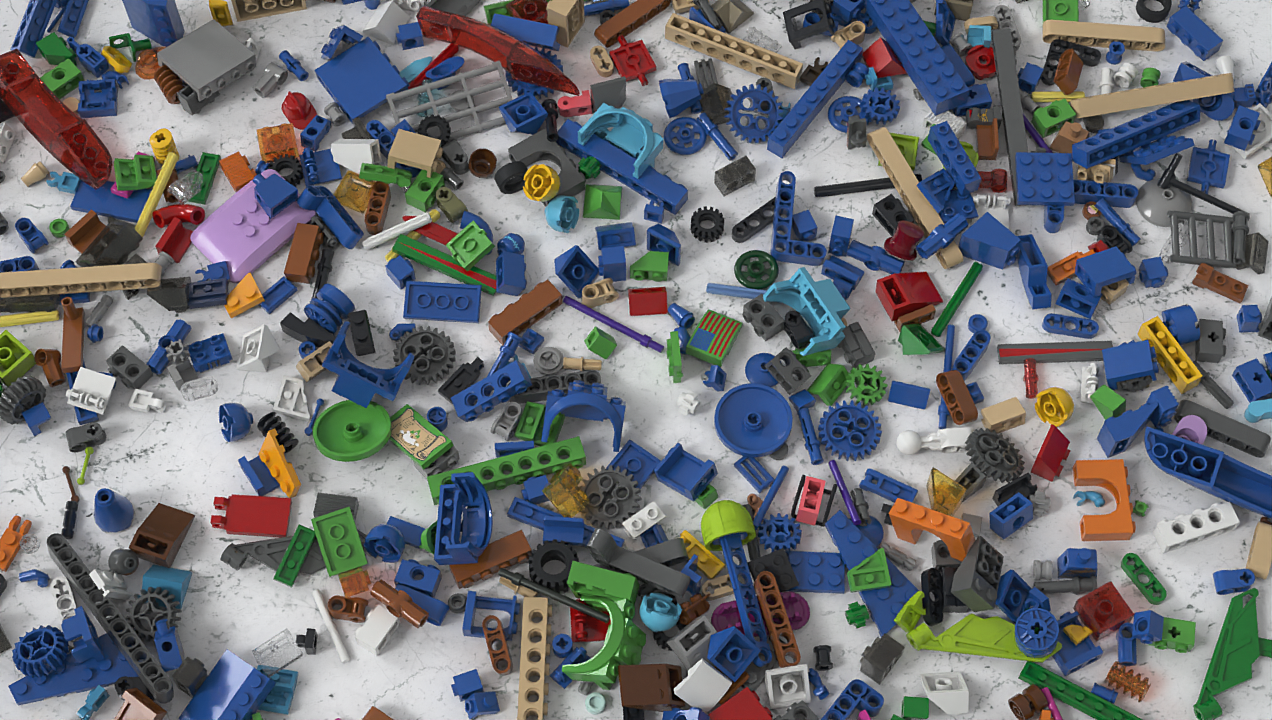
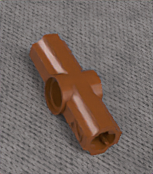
M382 579L373 585L370 595L386 605L391 614L398 618H404L416 628L422 627L426 623L429 613L415 604L406 592L402 590L397 591Z

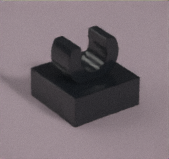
M883 503L881 512L886 513L884 523L892 525L889 512L893 506Z
M307 628L306 635H296L297 647L305 648L308 655H316L318 638L316 630Z

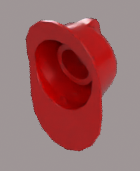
M288 92L282 103L281 109L283 114L293 127L304 130L317 115V112L302 93Z

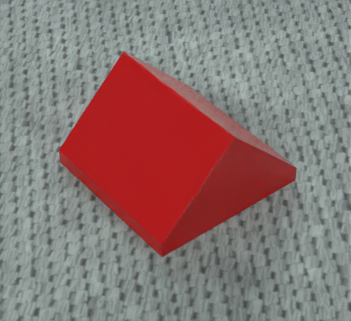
M881 37L862 54L866 66L874 68L877 78L907 74L888 43Z

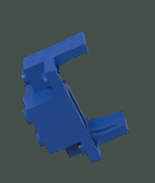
M345 321L322 364V367L338 374L331 391L367 408L375 393L394 401L415 356L409 353L399 366L390 369L368 366L357 360L348 350L345 337L350 322Z
M573 380V382H569L568 394L564 393L563 390L552 389V391H548L541 441L547 443L551 423L555 416L561 412L566 417L602 422L603 420L610 419L614 428L613 452H619L626 402L618 397L607 399L608 387H604V384L601 383L588 385L584 381Z

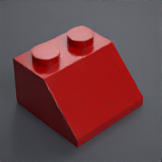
M1051 424L1031 469V473L1051 482L1055 476H1060L1064 467L1060 463L1062 459L1067 460L1071 451L1067 449L1070 441L1055 425Z

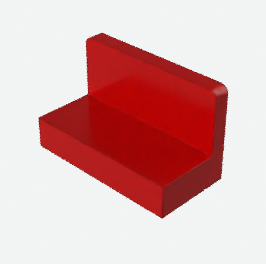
M174 217L155 246L158 254L163 251L170 255L175 263H179L192 243L191 234L193 231L183 227L181 220Z
M666 287L628 289L630 316L667 314Z

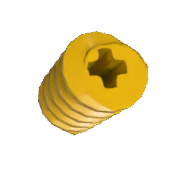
M159 129L150 136V145L158 163L163 165L169 152L179 156L172 133L168 129Z

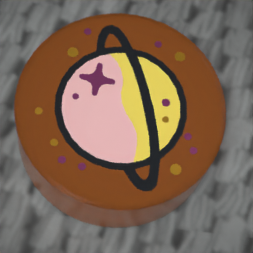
M1088 202L1084 205L1082 214L1087 220L1091 217H1100L1101 212L1094 206L1096 202Z

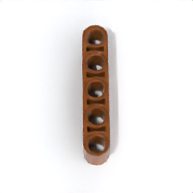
M637 0L600 25L595 30L594 36L606 48L611 47L618 42L617 38L619 36H627L665 10L670 5L671 0Z
M763 571L754 581V590L780 668L795 666L800 662L801 656L775 577L771 572ZM760 580H766L769 586H763ZM766 599H772L775 605L768 604ZM772 618H778L781 624L774 623ZM779 637L786 638L787 644L781 643ZM785 656L792 657L794 663L787 662Z

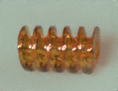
M1115 661L1105 680L1109 679L1108 686L1116 683L1115 690L1117 691L1124 687L1123 694L1131 691V698L1133 699L1136 695H1139L1138 702L1141 703L1151 685H1148L1149 678L1145 677L1141 681L1140 673L1133 676V669L1126 673V666L1123 665L1118 668L1119 662Z

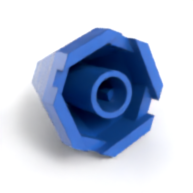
M663 79L659 81L662 98L665 102L669 118L679 115L702 99L701 94H704L702 84H698L697 80Z

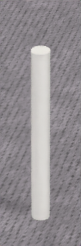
M316 589L312 592L341 661L346 663L350 661V658L320 590Z

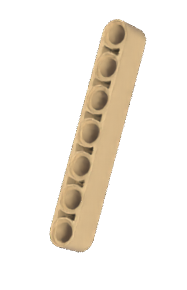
M1046 20L1043 22L1042 38L1045 43L1049 44L1053 40L1061 39L1089 47L1109 48L1112 42H1121L1124 44L1125 49L1162 51L1165 49V30L1162 28L1064 20Z

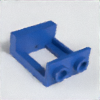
M468 591L462 628L463 635L485 638L483 627L473 626L476 608L500 610L510 614V623L508 627L504 628L506 639L512 641L513 634H517L518 622H515V617L520 614L521 604L517 603V596L513 595V600L477 596L476 591ZM488 628V630H490V631H493V630L496 629V628Z

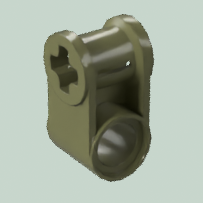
M441 187L436 191L437 206L451 223H455L462 218L464 211H468L465 204L457 198L451 189Z

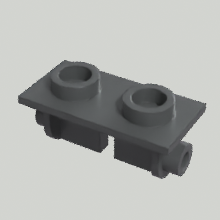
M314 215L311 218V225H318L322 233H324L323 247L334 250L340 246L341 243L321 217Z

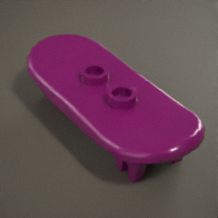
M792 591L780 592L792 631L805 626L810 617V608L807 601L798 593ZM766 599L768 604L775 605L772 599ZM736 600L722 603L714 610L711 624L717 632L734 626L745 635ZM761 612V616H762V619H763V623H764V627H765V630H766V634L769 635L768 630H767V627H766V624H765V621H764V618H763V615H762V612ZM748 613L749 620L755 622L754 616ZM772 618L774 623L781 624L778 618ZM753 632V637L759 636L757 633Z

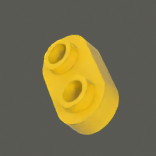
M110 46L103 47L101 55L114 67L115 71L119 73L129 72L132 63L122 53Z

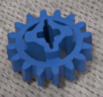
M875 87L874 91L869 89L867 94H864L860 103L862 106L861 112H865L864 117H870V122L875 120L877 125L880 121H882L883 125H886L887 120L891 123L893 118L896 119L900 110V106H898L900 101L895 100L896 94L890 95L891 90L885 92L884 88L881 91L877 87Z
M780 513L777 514V517L771 514L769 520L764 518L763 524H760L758 538H760V544H765V550L771 548V553L781 548L790 553V548L795 550L797 544H800L802 530H799V523L795 524V518L788 519V514L784 517H781Z

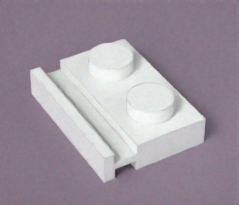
M94 569L89 574L98 589L105 592L103 594L104 597L127 600L132 596L130 592L126 591L127 586L121 574Z

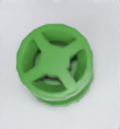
M1145 68L1140 85L1142 87L1158 85L1161 75L1160 71L1156 68Z

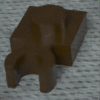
M817 57L814 61V67L808 65L800 76L799 81L811 86L826 68L828 62L826 61L824 65H819L820 58Z

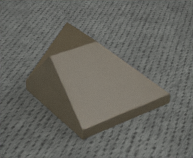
M717 0L711 5L728 34L754 14L740 0Z

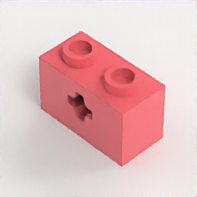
M806 476L796 521L815 526L825 480Z

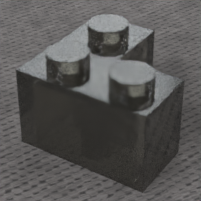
M884 633L881 638L877 637L871 647L868 645L862 653L860 671L880 685L902 656L905 647Z

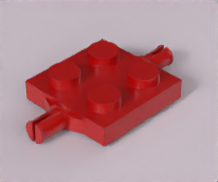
M623 35L619 36L617 40L621 46L610 51L609 56L620 77L625 76L626 82L638 78L642 86L648 85L649 82L645 75L656 71V65L642 40L627 43Z

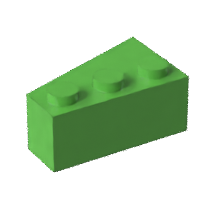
M577 561L572 562L567 584L576 598L581 599L583 595L626 598L634 606L640 586L638 580L632 574H622Z

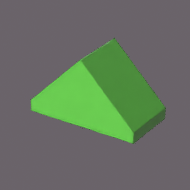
M1102 385L1090 396L1105 420L1112 416H1115V418L1122 416L1126 412V399L1106 385Z

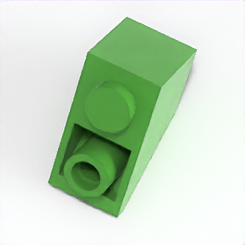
M649 251L630 266V278L638 281L644 279L655 282L667 281L669 252Z

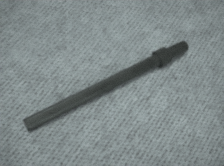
M500 568L498 572L499 576L510 580L514 585H522L605 623L609 622L610 615L528 580L518 572L513 573L504 568Z

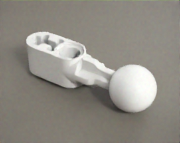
M970 427L946 428L939 430L937 433H930L928 436H919L915 431L906 430L899 434L896 444L899 451L905 455H913L920 448L940 450L941 453L968 452L965 449V442L968 436L974 432V429Z

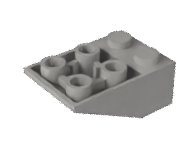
M705 615L695 618L667 641L687 670L692 668L702 658L715 667L707 659L710 637L712 634L717 633V631Z

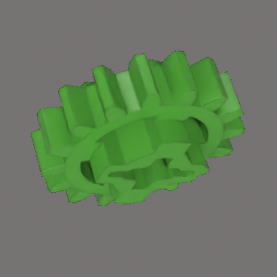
M859 364L857 369L852 368L851 373L846 376L848 380L845 382V385L849 386L846 393L851 392L850 399L856 398L857 404L863 401L864 406L868 402L874 405L876 401L879 402L882 399L881 396L886 394L884 389L887 388L888 384L883 383L886 377L880 376L882 371H875L876 366L871 369L869 364H866L864 368Z

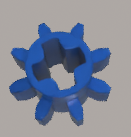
M1180 0L1178 8L1182 9L1187 6L1194 13L1196 9H1200L1199 2L1201 0H1191V2L1190 0Z

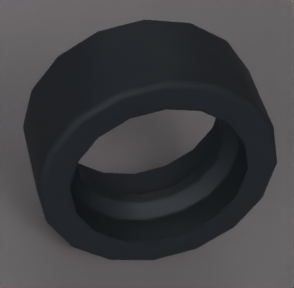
M1146 0L1137 1V14L1143 20L1151 23L1165 20L1172 5L1171 0H1156L1163 5L1164 9L1152 11L1144 5Z
M514 161L502 166L496 172L494 180L501 193L513 194L522 190L523 186L525 187L523 179L528 170L525 163Z

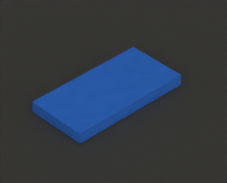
M82 176L70 207L72 210L85 213L92 209L100 216L137 223L152 190L146 188L134 190L127 199L111 193V188L115 182Z
M406 281L403 318L479 323L482 285Z

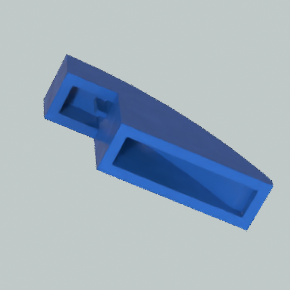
M1032 234L1017 236L1021 242L1019 245L1020 250L1016 256L1023 286L1032 310L1051 307L1052 294L1046 284L1048 265Z

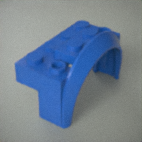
M473 472L454 473L451 476V481L454 484L440 485L434 560L438 565L478 563V557L488 546L492 535V509L489 496L483 484ZM467 506H479V508H466ZM463 512V532L460 541L461 515Z

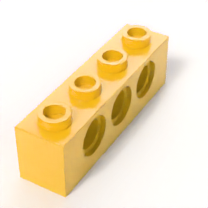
M1156 316L1143 323L1137 335L1142 341L1149 340L1150 346L1155 347L1157 356L1155 359L1180 393L1183 394L1198 386L1203 375L1161 319Z

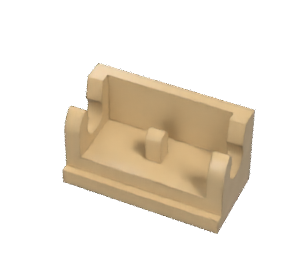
M1017 397L981 409L983 416L981 421L985 429L988 428L990 432L995 430L996 434L1025 424L1026 412Z

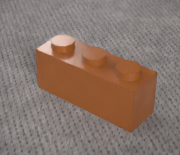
M297 223L284 270V275L289 281L310 284L311 277H314L315 262L318 261L320 256L319 247L324 241V233H322L318 225Z

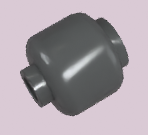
M119 548L110 554L108 560L109 568L114 573L126 576L131 575L138 568L139 558L134 551Z

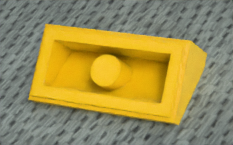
M209 0L213 19L222 26L233 25L227 2L223 0Z

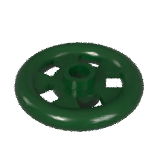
M751 250L743 253L736 260L734 274L738 282L744 287L761 290L768 288L776 281L779 267L775 258L769 253L761 250ZM750 258H758V261L750 262ZM768 262L771 267L766 269L763 263ZM742 265L748 266L747 272L741 271ZM765 274H767L769 276L768 279H766L765 281L761 279ZM748 276L756 279L755 282L747 280Z

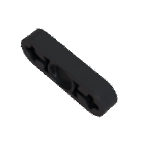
M929 568L921 574V587L924 592L922 605L923 609H926V615H923V619L927 625L934 626L943 621L942 578L936 568ZM930 592L934 595L935 601H932L930 598Z

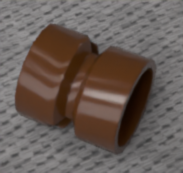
M1034 684L1025 688L1022 694L1018 693L1008 700L1009 707L1018 720H1029L1034 716V712L1039 713L1048 707V702L1043 692Z

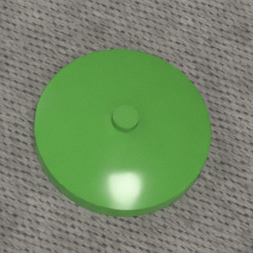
M351 400L336 403L327 408L317 418L313 427L315 445L324 456L336 461L351 462L368 458L380 451L388 442L392 432L390 416L385 408L373 401H370L367 408Z

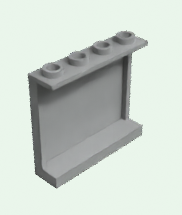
M215 19L157 53L158 65L160 67L163 65L168 66L197 92L199 102L256 67L255 54Z

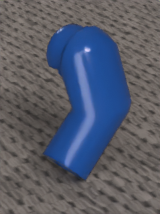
M1131 164L1137 178L1145 181L1154 179L1153 177H1155L1156 173L1153 169L1144 171L1140 164Z
M675 328L674 331H678V337L681 340L680 353L686 354V346L691 337L686 328Z
M37 569L19 573V580L21 582L36 580L40 587H47L49 585L50 578L48 574Z

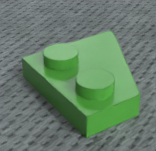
M880 548L873 555L867 557L859 565L847 572L851 593L891 587L892 584L884 548Z

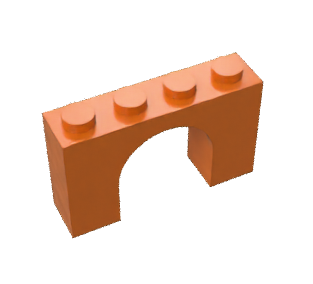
M1123 459L1076 460L1072 468L1074 485L1103 487L1110 491L1116 500V510L1110 514L1083 515L1079 523L1082 541L1130 540L1133 533H1135L1136 526L1131 518L1133 505L1129 503L1130 485L1126 482L1128 469L1127 466H1124Z
M897 498L889 512V517L898 539L916 544L923 530L928 531L939 537L947 545L951 558L963 561L976 541L969 522Z

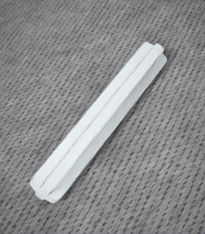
M426 212L363 240L362 244L366 250H369L399 237L400 234H406L431 223L432 218Z

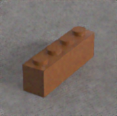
M548 279L545 282H540L531 292L523 294L514 304H509L500 314L493 315L488 321L489 331L503 346L508 338V332L516 335L521 334L563 304L562 294Z
M520 530L488 544L484 552L478 557V563L449 565V569L459 589L469 588L474 585V582L491 578L493 574L499 572L500 568L509 570L513 565L528 562L529 557L532 556V550L523 531Z

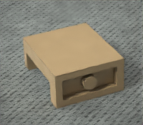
M398 129L388 154L387 167L395 169L396 164L400 163L426 170L427 177L431 178L432 172H436L438 167L437 159H441L443 154L441 140Z

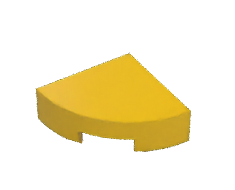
M1068 625L1063 629L1064 633L1076 646L1093 632L1088 627L1080 625Z

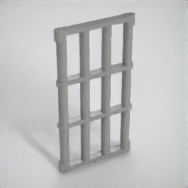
M500 60L492 62L488 66L465 73L459 72L455 76L432 83L427 82L422 86L396 94L390 93L386 95L396 125L400 123V118L432 109L434 115L437 116L439 114L436 107L467 98L470 108L442 116L441 118L444 117L446 122H451L472 115L476 125L451 132L449 141L475 132L481 133L482 130L505 124L506 122L503 117L480 123L477 113L499 107L513 100ZM498 70L501 80L468 90L466 79ZM461 81L464 89L463 92L437 100L433 99L431 90ZM504 87L507 97L474 107L471 96ZM427 92L430 102L396 112L393 104L394 101ZM416 124L411 127L415 130V132H418V126L420 124Z

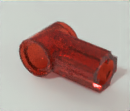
M1006 170L977 171L981 177L979 188H989L995 193H1002L1007 190Z

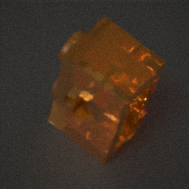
M362 567L338 574L345 598L369 590L368 585L371 584L367 570L363 571Z

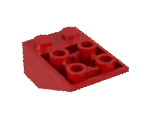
M927 272L895 273L877 280L875 292L891 321H895L898 317L932 304L935 306L943 303Z

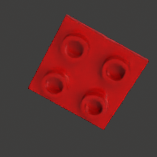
M576 599V601L589 606L586 602L581 601V599ZM570 607L572 642L605 641L608 627L611 625V619H609L608 623H605Z

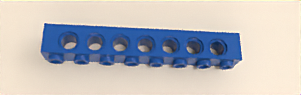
M1190 100L1175 102L1072 145V161L1088 169L1200 122V105Z

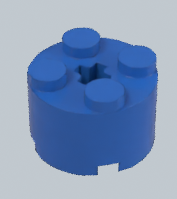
M1181 305L1162 311L1164 325L1180 346L1200 339V328L1195 326V322H1198L1190 305Z

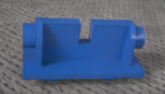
M576 647L551 673L550 677L565 689L573 680L562 672V665L579 664L590 660L591 658L586 654L587 651L583 647Z

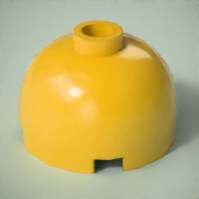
M533 165L524 175L525 187L523 186V191L531 200L539 202L549 201L557 195L560 189V178L557 172L547 165Z
M1050 387L1036 395L1035 410L1044 423L1047 420L1050 424L1058 427L1071 418L1074 411V402L1066 390L1059 387Z

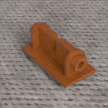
M701 593L695 594L689 598L690 601L680 604L682 609L680 614L681 624L688 625L695 618L709 610L710 604L706 601V598L710 596V593L702 596Z

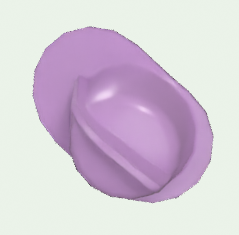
M1188 415L1179 421L1172 435L1202 445L1207 436V426L1200 417Z

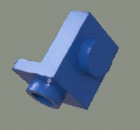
M495 691L473 693L465 700V711L468 713L469 720L476 718L478 715L497 714L500 711Z

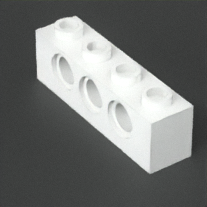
M1230 501L1226 503L1217 502L1208 509L1199 508L1192 514H1181L1171 521L1167 519L1157 523L1153 534L1162 553H1166L1233 531L1237 528L1240 521ZM1210 517L1215 518L1217 522H1213ZM1191 523L1197 524L1199 528L1193 527ZM1173 529L1179 530L1181 534L1175 533Z

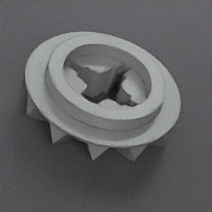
M544 347L536 352L533 359L534 366L542 375L548 374L551 376L554 373L558 374L559 370L563 368L564 357L557 348ZM552 357V363L546 366L545 360H549Z

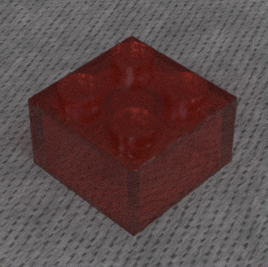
M1111 581L1079 598L1073 607L1074 611L1079 613V618L1083 624L1093 631L1091 635L1096 642L1118 630L1122 624L1130 623L1134 616V613Z

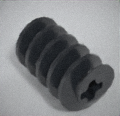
M275 412L266 414L259 420L257 425L262 435L266 437L269 430L276 429L278 435L275 437L279 446H284V453L294 449L299 441L298 439H293L294 434L289 433L290 429L285 427V422H281V417L276 416Z

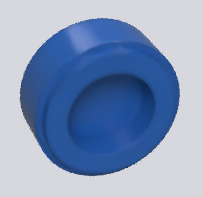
M979 314L971 316L968 322V329L972 333L978 330H986L988 325L987 319Z

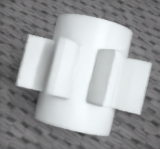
M689 391V393L683 392L676 403L679 406V412L686 416L690 413L694 414L700 405V401L697 400L698 395L692 391Z

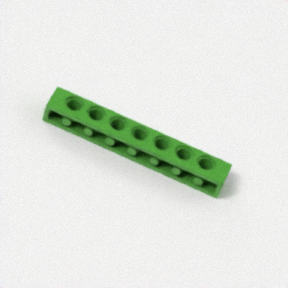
M578 436L427 476L433 503L434 505H439L440 485L454 484L451 481V476L454 473L473 472L488 492L494 489L502 490L512 484H523L530 477L550 474L557 475L563 473L564 470L579 469L586 465V456ZM562 455L569 456L567 459H561L560 457ZM543 460L550 461L548 464H542L541 462ZM525 465L531 466V468L527 470L523 469L522 467ZM506 470L512 471L511 474H503V472ZM487 475L493 476L490 480L484 479Z

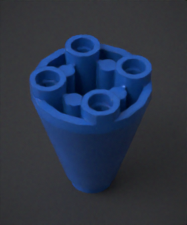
M100 489L95 495V523L103 532H118L129 528L134 516L132 503L126 497L110 489Z

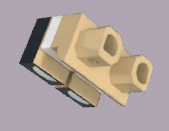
M1118 156L1088 169L1078 165V179H1092L1096 183L1102 184L1104 182L1110 183L1118 173Z

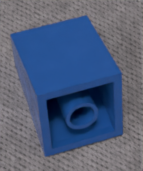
M986 212L962 234L958 248L964 257L1003 270L1007 265L1011 266L1016 261V254L1020 250L1021 240L989 212Z

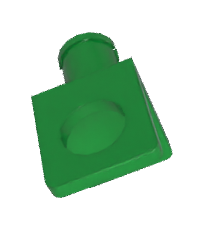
M129 33L109 37L110 47L115 49L129 47L133 62H136V52L152 49L149 38L133 41ZM118 39L123 40V42L120 44H114V42Z

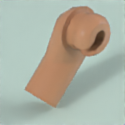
M752 493L748 495L747 501L754 511L755 518L763 501L756 494Z

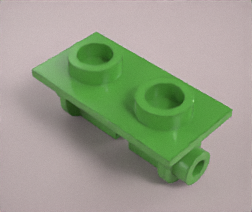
M795 348L792 351L796 355V359L806 367L831 364L830 349L806 356L800 354L806 348Z

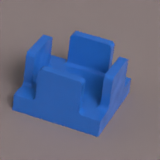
M82 606L74 609L76 615L63 620L61 624L66 641L83 636L82 639L73 642L74 649L71 650L73 657L77 663L93 657L97 662L105 659L94 624Z

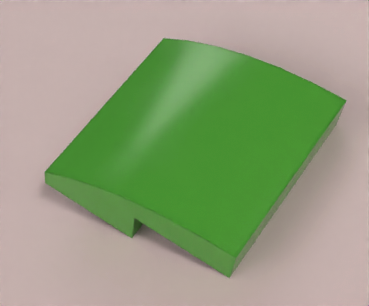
M134 155V159L115 158L114 160L117 190H140L154 186L157 178L153 156Z
M527 401L516 429L515 437L524 441H534V445L537 446L555 443L566 416L561 414V412L555 416L550 426L547 443L542 442L546 406Z

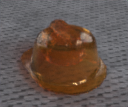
M159 46L153 49H146L139 54L135 71L140 78L148 80L154 78L155 71L160 67L158 65L157 53L166 47Z

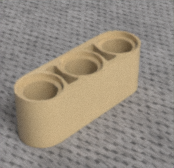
M1259 521L1255 528L1245 569L1251 570L1255 577L1265 580L1272 562V525Z

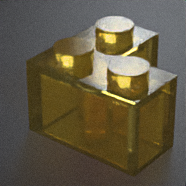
M571 463L553 475L542 489V492L561 515L569 518L578 514L589 503L586 493L577 486L583 477L580 471L573 467Z

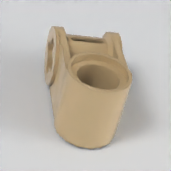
M854 21L848 26L837 30L831 36V40L836 42L840 49L848 40L858 45L864 41L865 24L861 21Z
M611 278L586 285L582 290V304L589 308L611 303L619 298Z

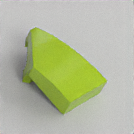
M923 591L916 592L894 619V622L907 633L914 629L921 615H926V609H923L922 605Z

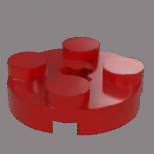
M977 45L972 47L967 53L965 65L978 80L996 75L993 47L987 48L984 45ZM981 59H982V61H985V60H986L987 62H986V64H982V63H980V60H981Z

